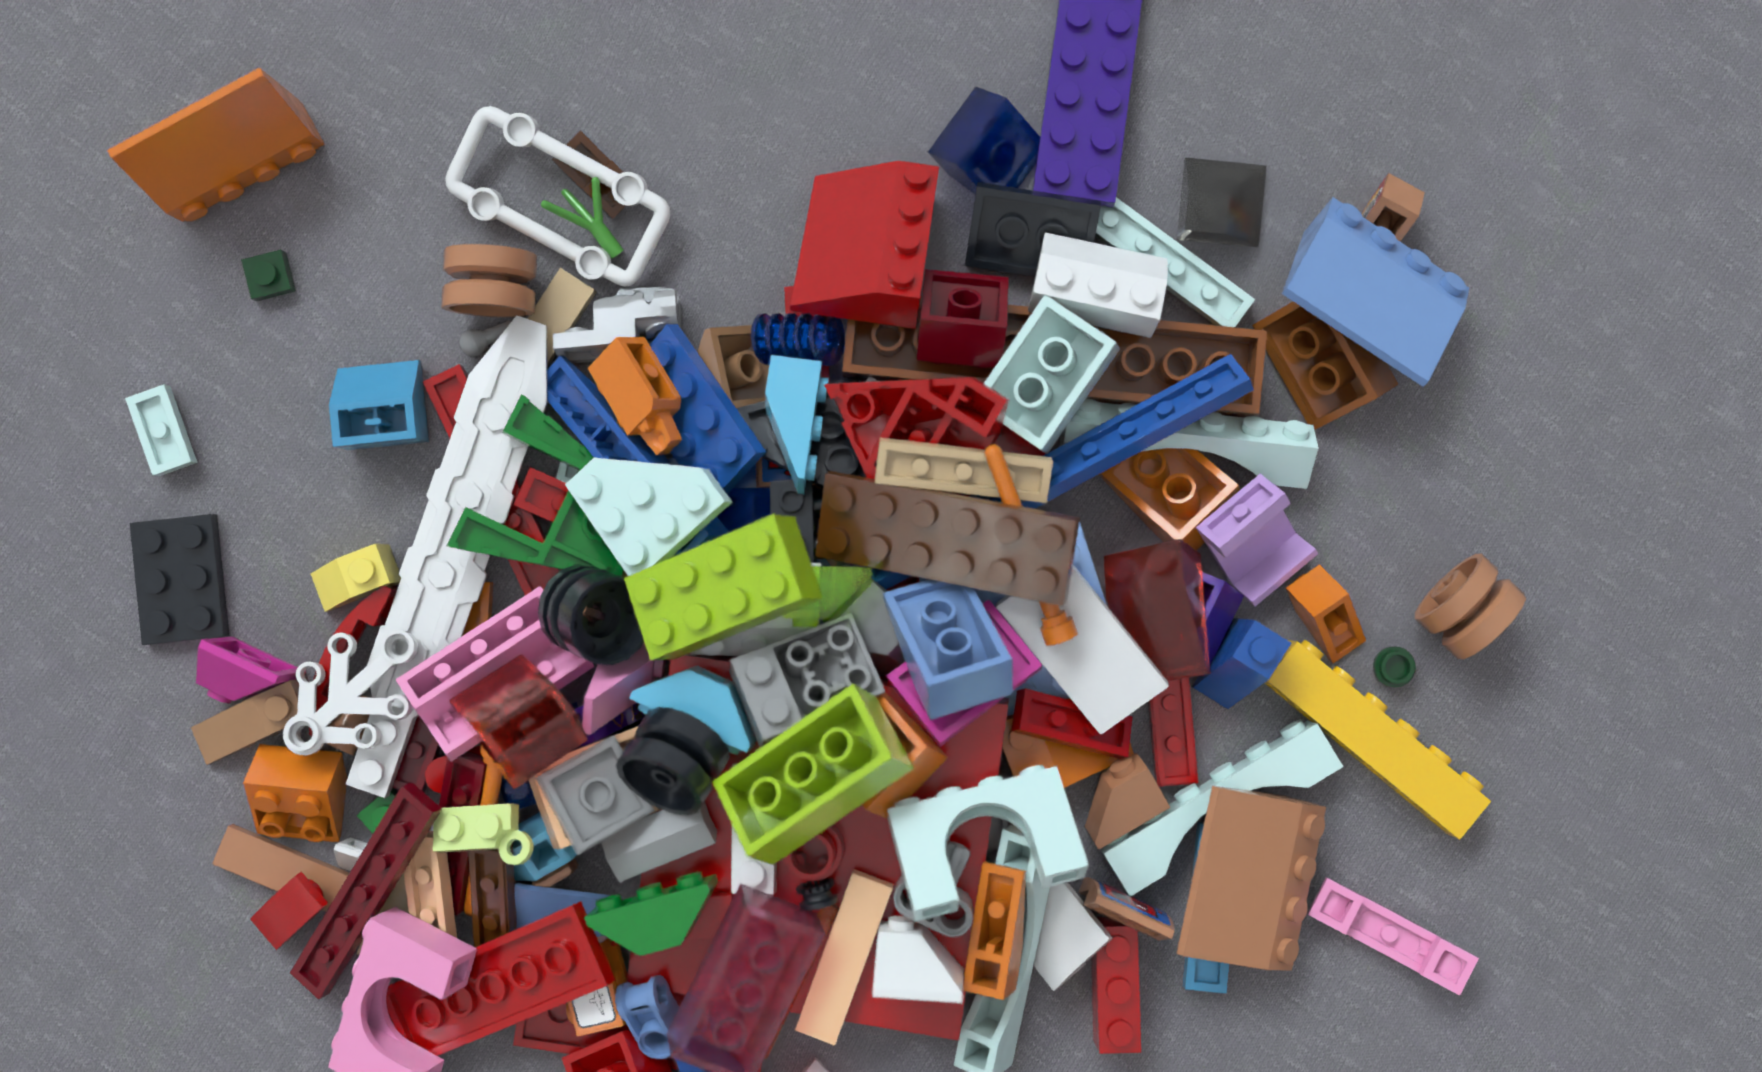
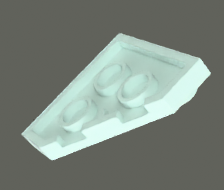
M593 458L565 484L628 576L670 559L732 503L709 469Z

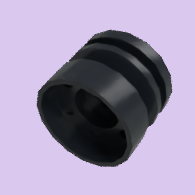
M576 564L562 569L548 581L540 596L538 617L541 630L551 643L596 665H615L623 662L641 648L644 639L624 577L609 573L595 566Z

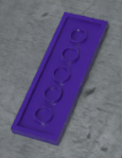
M1059 0L1033 191L1101 201L1102 207H1114L1142 0Z

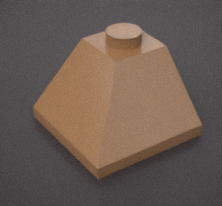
M772 324L705 329L697 353L736 409L765 401L771 355L778 356Z

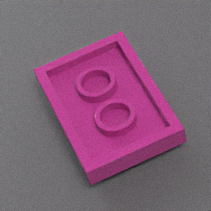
M988 599L983 603V606L1012 658L1014 691L1039 672L1043 665ZM906 661L887 675L888 682L939 747L1006 697L1004 696L930 720L914 687Z

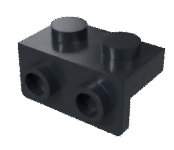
M793 480L772 481L770 483V515L777 514L795 517L810 562L817 563V559H824L815 556L818 537L817 518H820L823 493H816L812 480H806L804 494L797 493Z

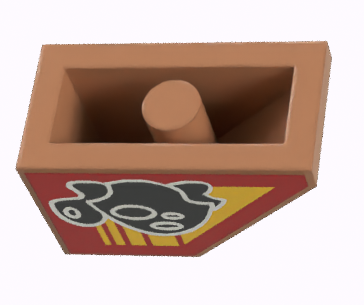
M1388 173L1362 212V217L1377 227L1383 226L1389 229L1396 239L1401 242L1420 215L1425 192Z

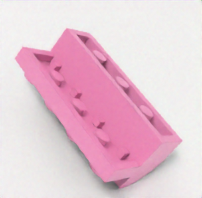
M541 586L396 679L400 688L451 762L482 742L483 734L486 732L500 730L594 667L592 662L551 643L541 630L538 617L539 601L543 592Z

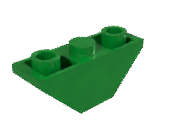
M694 872L676 879L677 885L662 889L661 883H654L637 889V896L622 900L620 894H614L601 898L595 902L597 907L584 917L586 925L639 956L679 946L692 932L718 884L717 876L714 874L703 877L701 872Z

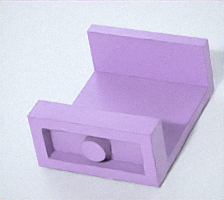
M1261 474L1196 527L1231 586L1243 594L1254 606H1257L1318 555L1317 550L1295 532L1283 511L1291 504L1286 494Z

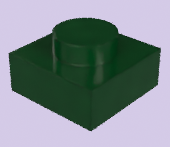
M280 249L241 260L252 300L261 301L296 292L285 251Z

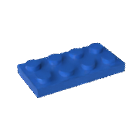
M667 324L650 346L681 396L680 409L672 418L682 440L672 449L671 454L679 466L709 469L725 493L728 494L766 453V450L679 325Z

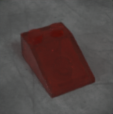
M1182 539L1104 555L1105 591L1109 609L1166 680L1171 681L1210 674L1201 554Z

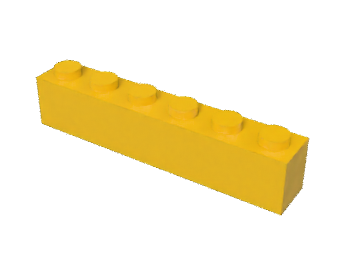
M1305 639L1301 644L1298 641L1288 640L1291 642V645L1270 679L1264 684L1309 721L1317 723L1327 736L1442 831L1460 840L1491 803V800L1480 792L1484 786L1465 771L1461 775L1448 766L1452 759L1434 745L1426 748L1416 739L1420 733L1406 721L1399 718L1395 722L1384 712L1388 707L1380 699L1369 692L1363 696L1352 687L1356 680L1338 666H1335L1333 670L1320 660L1324 654Z

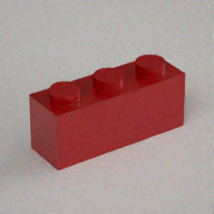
M1096 917L1113 939L1091 957L1093 1041L1099 1054L1141 1053L1138 931L1109 917Z

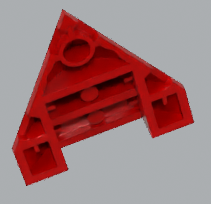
M974 377L824 384L830 399L835 400L844 419L842 425L867 478L875 479L880 438L986 450L989 445L995 444L998 439L1009 404L1008 398ZM946 492V493H952V494H957V495L965 496V494H963V493Z

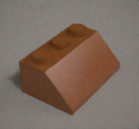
M1295 302L1289 303L1252 325L1254 330L1267 331L1266 351L1307 424L1313 425L1314 430L1379 398L1399 385L1386 362Z

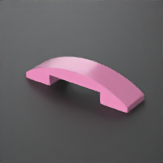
M1327 877L1307 912L1309 916L1345 935L1353 937L1459 996L1479 960L1478 957Z

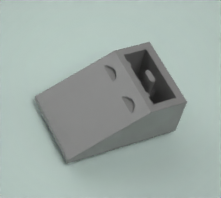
M851 613L730 660V676L760 748L852 684L859 686L876 697L885 693Z

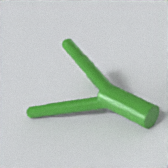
M593 177L591 180L594 217L568 189H563L562 195L580 216L546 200L541 202L542 208L589 230L611 259L623 251L621 245L603 222L599 178Z

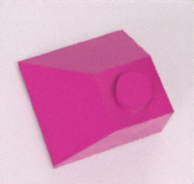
M235 637L202 639L198 646L196 684L209 689L207 692L209 697L230 704L232 701L247 699L287 681L295 680L298 667Z

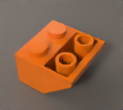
M259 744L243 782L257 834L272 838H300L311 842H339L342 833L347 787V774L342 752L319 750L311 755H298L285 746Z

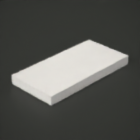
M1074 565L1072 566L1067 603L1064 606H1059L1060 610H1065L1067 616L1073 618L1078 635L1066 642L1052 646L1045 645L1040 631V627L1043 626L1041 618L1044 617L1039 601L1006 595L996 603L997 610L1100 735L1169 687L1166 678Z

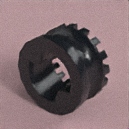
M832 878L819 880V883L814 881L815 884H812V881H807V883H801V885L796 887L797 894L803 897V900L799 903L801 910H818L829 907L838 901L837 895L831 892V888L835 885Z

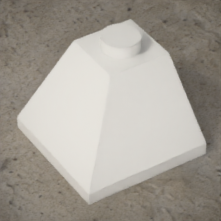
M891 916L888 918V921H881L877 939L873 997L962 1003L964 968L930 930L920 923H914L913 920L905 916Z

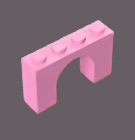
M393 907L371 917L363 929L362 937L364 940L360 955L352 968L353 980L349 994L342 1004L343 1016L339 1030L331 1044L333 1052L328 1068L336 1072L442 1071L444 1059L409 1041L395 1028L390 1019L386 1003L388 985L392 977L403 979L443 1000L466 987L477 948L397 907Z

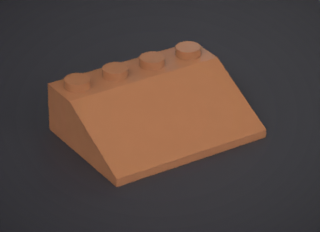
M1212 786L1176 954L1263 970L1292 971L1293 963L1299 952L1298 939L1302 921L1307 914V896L1310 882L1316 872L1315 859L1318 844L1325 829L1324 816L1326 807L1286 795Z

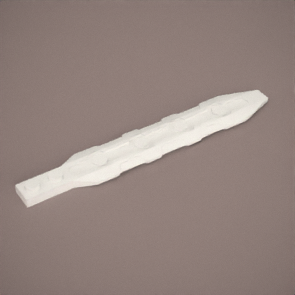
M516 315L468 375L454 415L456 424L441 466L434 472L426 495L429 500L413 546L407 549L399 572L401 580L385 625L380 626L367 665L381 654V640L388 632L393 630L411 633L417 640L418 652L412 661L406 664H395L370 687L372 698H388L394 694L405 695L396 679L463 635L473 603L478 602L487 577L485 569L490 556L453 549L446 545L465 507L500 524L506 523L515 497L512 492L528 446L502 434L521 394L526 396L543 413L547 406V326ZM400 640L395 646V651L400 656L404 655L408 650V644L405 640ZM400 699L392 703L391 709L394 714L399 715L404 710V703ZM413 706L410 715L402 720L390 719L386 715L370 714L367 723L374 724L379 728L381 733L380 741L373 748H358L346 785L383 798L390 796L415 721L419 716ZM365 728L361 738L364 744L372 740L373 735L370 729Z

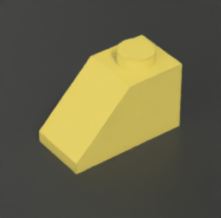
M373 544L334 559L311 573L325 612L367 597L383 586L398 585L401 580L391 548L387 544Z

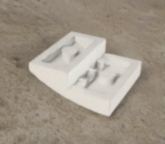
M1068 882L1051 886L1049 889L1033 964L1053 991L1057 990L1086 965L1085 962L1113 939L1092 911L1083 906V900Z

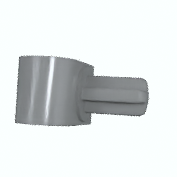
M950 841L945 848L946 856L959 899L958 905L964 909L965 914L958 920H950L944 915L917 922L943 935L956 937L967 932L973 919L972 899L968 893L956 887L970 857V850L959 843ZM901 875L896 884L893 898L894 905L899 913L915 921L910 902L902 892L906 887Z

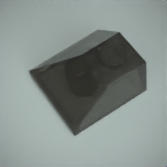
M1185 158L1177 240L1258 247L1267 165Z

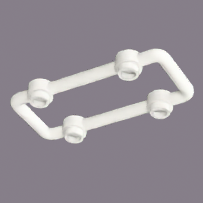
M493 106L483 107L475 113L445 178L449 192L467 203L469 212L474 218L482 221L497 219L574 261L577 271L587 279H600L604 277L623 287L631 286L641 278L671 215L667 201L648 190L647 183L639 174L632 172L619 174L541 132L537 121L532 116L524 113L510 115ZM489 123L503 129L504 137L510 144L522 148L534 146L591 178H599L600 183L612 189L614 198L620 204L627 206L641 204L654 211V215L626 270L612 264L611 257L603 248L597 246L583 248L505 206L501 194L496 190L485 187L474 189L462 182Z

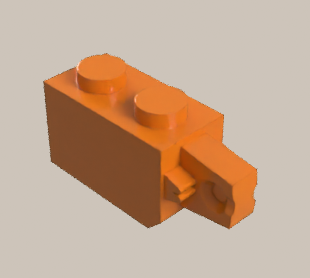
M616 337L588 367V370L594 378L599 392L607 400L616 415L618 424L624 429L626 434L640 435L656 455H666L682 440L672 418L680 409L681 396L645 337Z

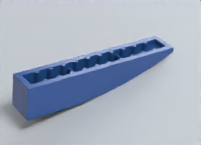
M560 355L547 370V401L594 458L672 465L664 455H656L640 435L626 434L624 429L618 424L616 415L605 397L599 392L597 386L565 356ZM716 516L677 551L674 556L730 532Z

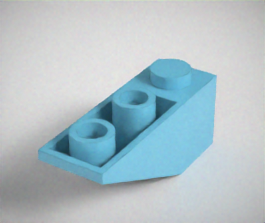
M771 355L765 391L766 413L797 493L804 494L806 480L814 481L817 455H811L810 451L812 441L820 442L823 416H816L818 402L826 403L827 390L824 384H828L829 378L821 377L822 361Z

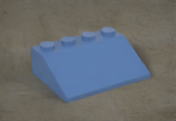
M1332 197L1304 231L1282 294L1424 387L1429 382L1465 310L1469 287L1455 273L1445 272L1431 263L1429 257L1422 251L1410 249L1398 241L1389 229L1383 226L1377 227L1362 217L1360 211L1353 205L1341 203Z

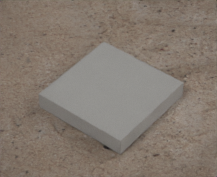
M615 735L606 738L536 777L576 855L585 852L655 811L650 803L631 791L619 777L616 764L623 750Z

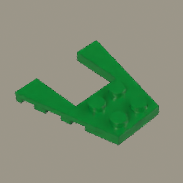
M520 395L502 434L577 469L578 473L594 457L584 445H581L565 432L563 427L550 416H546L526 396ZM569 490L543 543L465 507L446 545L453 549L557 569H565L580 564L595 566L619 576L624 571Z

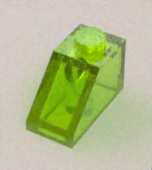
M812 566L823 599L785 614L783 618H792V627L818 626V619H828L872 576V567Z

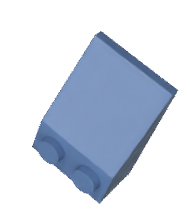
M928 579L883 593V600L914 687L930 720L1013 694L1012 658L974 588Z

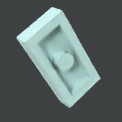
M163 384L125 398L152 476H162L198 463L171 386Z

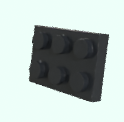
M978 182L965 266L1035 277L1045 232L1094 243L1101 201Z
M217 514L129 523L142 645L230 636Z

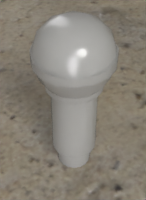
M506 321L483 331L481 329L466 330L459 338L461 350L471 357L481 356L489 348L488 346L496 342L511 321Z

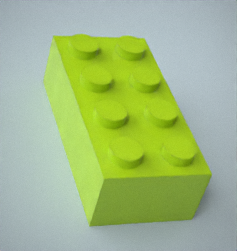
M772 514L624 578L650 660L677 659L823 599L796 518Z
M852 684L714 780L713 784L747 857L774 865L913 770L914 767L877 697Z

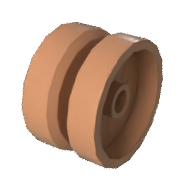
M484 244L453 245L444 249L443 271L451 277L460 280L450 281L442 287V309L458 314L483 317L512 318L516 317V315L527 317L535 314L536 293L527 286L521 285V283L529 282L536 277V254L524 249Z
M1482 553L1474 554L1455 566L1427 593L1415 612V619L1429 633L1443 632L1442 645L1457 659L1464 660L1487 647L1513 622L1523 608L1526 596L1510 579L1496 581L1498 576L1497 567Z

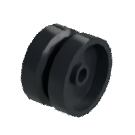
M666 707L651 709L638 726L635 733L636 739L629 741L616 764L618 775L631 791L659 809L673 814L688 816L698 813L712 789L711 783L720 776L730 758L728 747L718 733L703 721L686 712Z

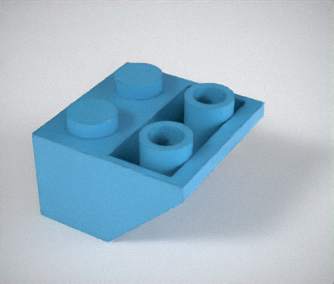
M414 360L338 368L329 402L333 447L344 450H356L429 442L421 361Z

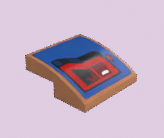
M1089 877L1083 879L1078 892L1086 896L1083 906L1158 941L1172 939L1175 932L1174 924L1166 912L1096 879Z

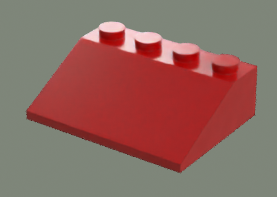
M898 160L815 176L790 311L916 329L939 166Z

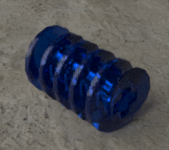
M761 313L754 318L751 328V341L756 357L762 364L770 366L771 355L822 361L823 366H833L841 359L844 353L845 331L841 319L836 317L829 319L828 316L816 314L812 316L809 313H802L800 316L795 313H788L785 316L781 313H774L769 316L766 313Z

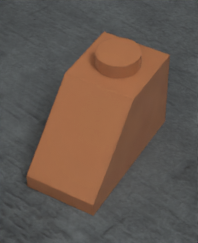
M1137 753L1130 757L1116 760L1108 770L1101 773L1085 824V828L1098 850L1171 808L1148 767Z

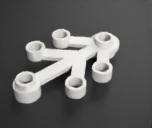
M393 630L388 632L380 643L381 654L348 683L349 659L356 652L357 642L350 634H334L328 641V650L331 654L328 702L317 712L316 690L317 686L325 679V669L319 663L308 661L299 665L296 670V679L299 682L297 715L290 718L284 727L283 739L287 748L298 755H311L318 752L325 743L355 744V746L362 749L375 747L380 741L381 733L374 724L362 723L355 728L330 727L328 725L340 714L386 715L394 720L407 718L412 711V704L405 695L394 694L388 698H366L360 696L395 664H406L415 658L418 652L416 638L407 631ZM345 638L349 646L346 652L340 654L336 649V644L338 640ZM405 640L408 644V650L404 655L400 656L396 653L395 646L398 641ZM312 666L315 668L317 676L314 681L308 682L305 679V671ZM397 699L402 700L404 703V710L399 715L394 714L391 709L392 703ZM305 726H309L313 732V736L308 742L303 741L300 735L301 730ZM365 728L370 729L373 735L372 740L367 744H364L360 739V733Z

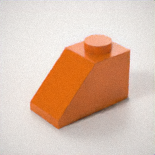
M1320 564L1308 573L1300 575L1292 584L1286 587L1296 613L1332 663H1335L1366 641L1349 593Z

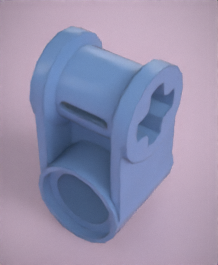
M661 975L651 977L646 983L633 985L626 982L619 984L615 993L617 1011L633 1034L639 1049L650 1058L665 1059L670 1057L674 1050L679 1025L684 1023L685 1016L673 997L666 979Z

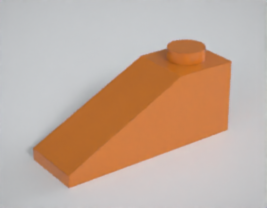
M989 862L982 863L963 991L1004 1000L1016 990L1023 949L1026 870Z

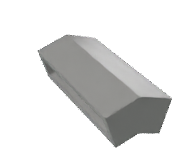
M704 802L698 813L689 816L673 814L665 810L658 811L636 821L601 843L610 868L618 882H622L715 844L717 829L709 816L706 803Z

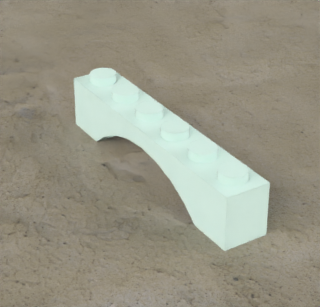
M1086 398L1061 433L1060 446L1136 406V404L1101 403ZM1212 412L1142 451L1181 448L1210 452L1235 461L1253 472L1256 476L1259 474L1263 475L1275 486L1307 489L1318 452V443L1314 426L1301 421L1264 420L1257 416H1247L1244 418L1225 416Z
M1301 719L1291 722L1280 730L1282 736L1269 744L1266 741H1262L1253 745L1245 751V759L1235 765L1227 762L1217 767L1209 774L1212 779L1197 787L1194 783L1181 789L1174 795L1176 801L1169 804L1171 808L1101 848L1100 851L1126 893L1132 896L1166 875L1172 856L1184 835L1200 817L1207 813L1212 786L1249 791L1271 786L1309 788L1344 767L1318 724L1308 720L1303 723Z
M1013 824L1002 829L995 864L1026 870L1023 949L1017 987L1004 1000L979 994L975 995L971 1008L961 1027L954 1066L967 1072H1004L1012 1066L1050 887L1042 889L1028 841L1023 833Z

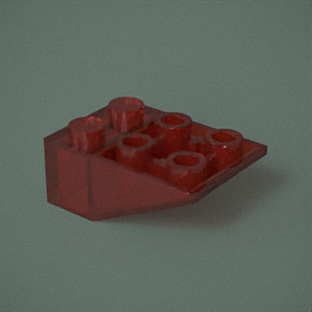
M522 654L449 700L457 714L513 789L588 740L576 711L557 687Z

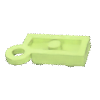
M516 804L442 808L434 822V852L499 849V854L504 862L512 865H521L530 859L534 846L530 835L526 832L518 831L519 805ZM515 840H519L522 844V849L518 855L514 856L511 853V844Z

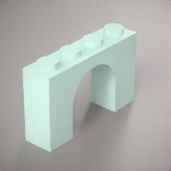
M1042 765L1032 766L1021 771L1020 776L1003 779L1002 776L989 777L980 781L977 787L962 790L961 787H949L939 791L936 797L922 801L917 797L906 798L898 801L894 808L888 809V824L915 922L958 911L959 899L945 848L952 833L961 824L976 817L993 816L1002 818L1015 825L1023 833L1030 846L1042 889L1085 878L1088 863L1057 766L1047 769Z

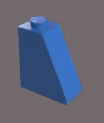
M1234 618L1209 669L1203 668L1192 688L1229 709L1270 679L1291 642L1255 620Z

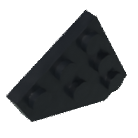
M857 376L832 383L859 382ZM827 392L826 403L818 402L816 416H823L820 442L812 441L810 451L811 455H817L813 484L824 488L825 473L830 471L866 477L842 425L844 419L835 400L830 399ZM765 401L739 407L738 412L766 450L762 458L789 471L766 413Z

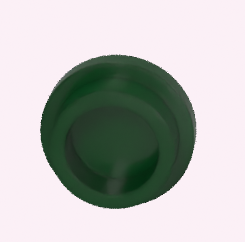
M1390 646L1382 649L1376 655L1373 662V671L1376 678L1388 687H1402L1409 683L1415 674L1416 665L1413 656L1401 647Z

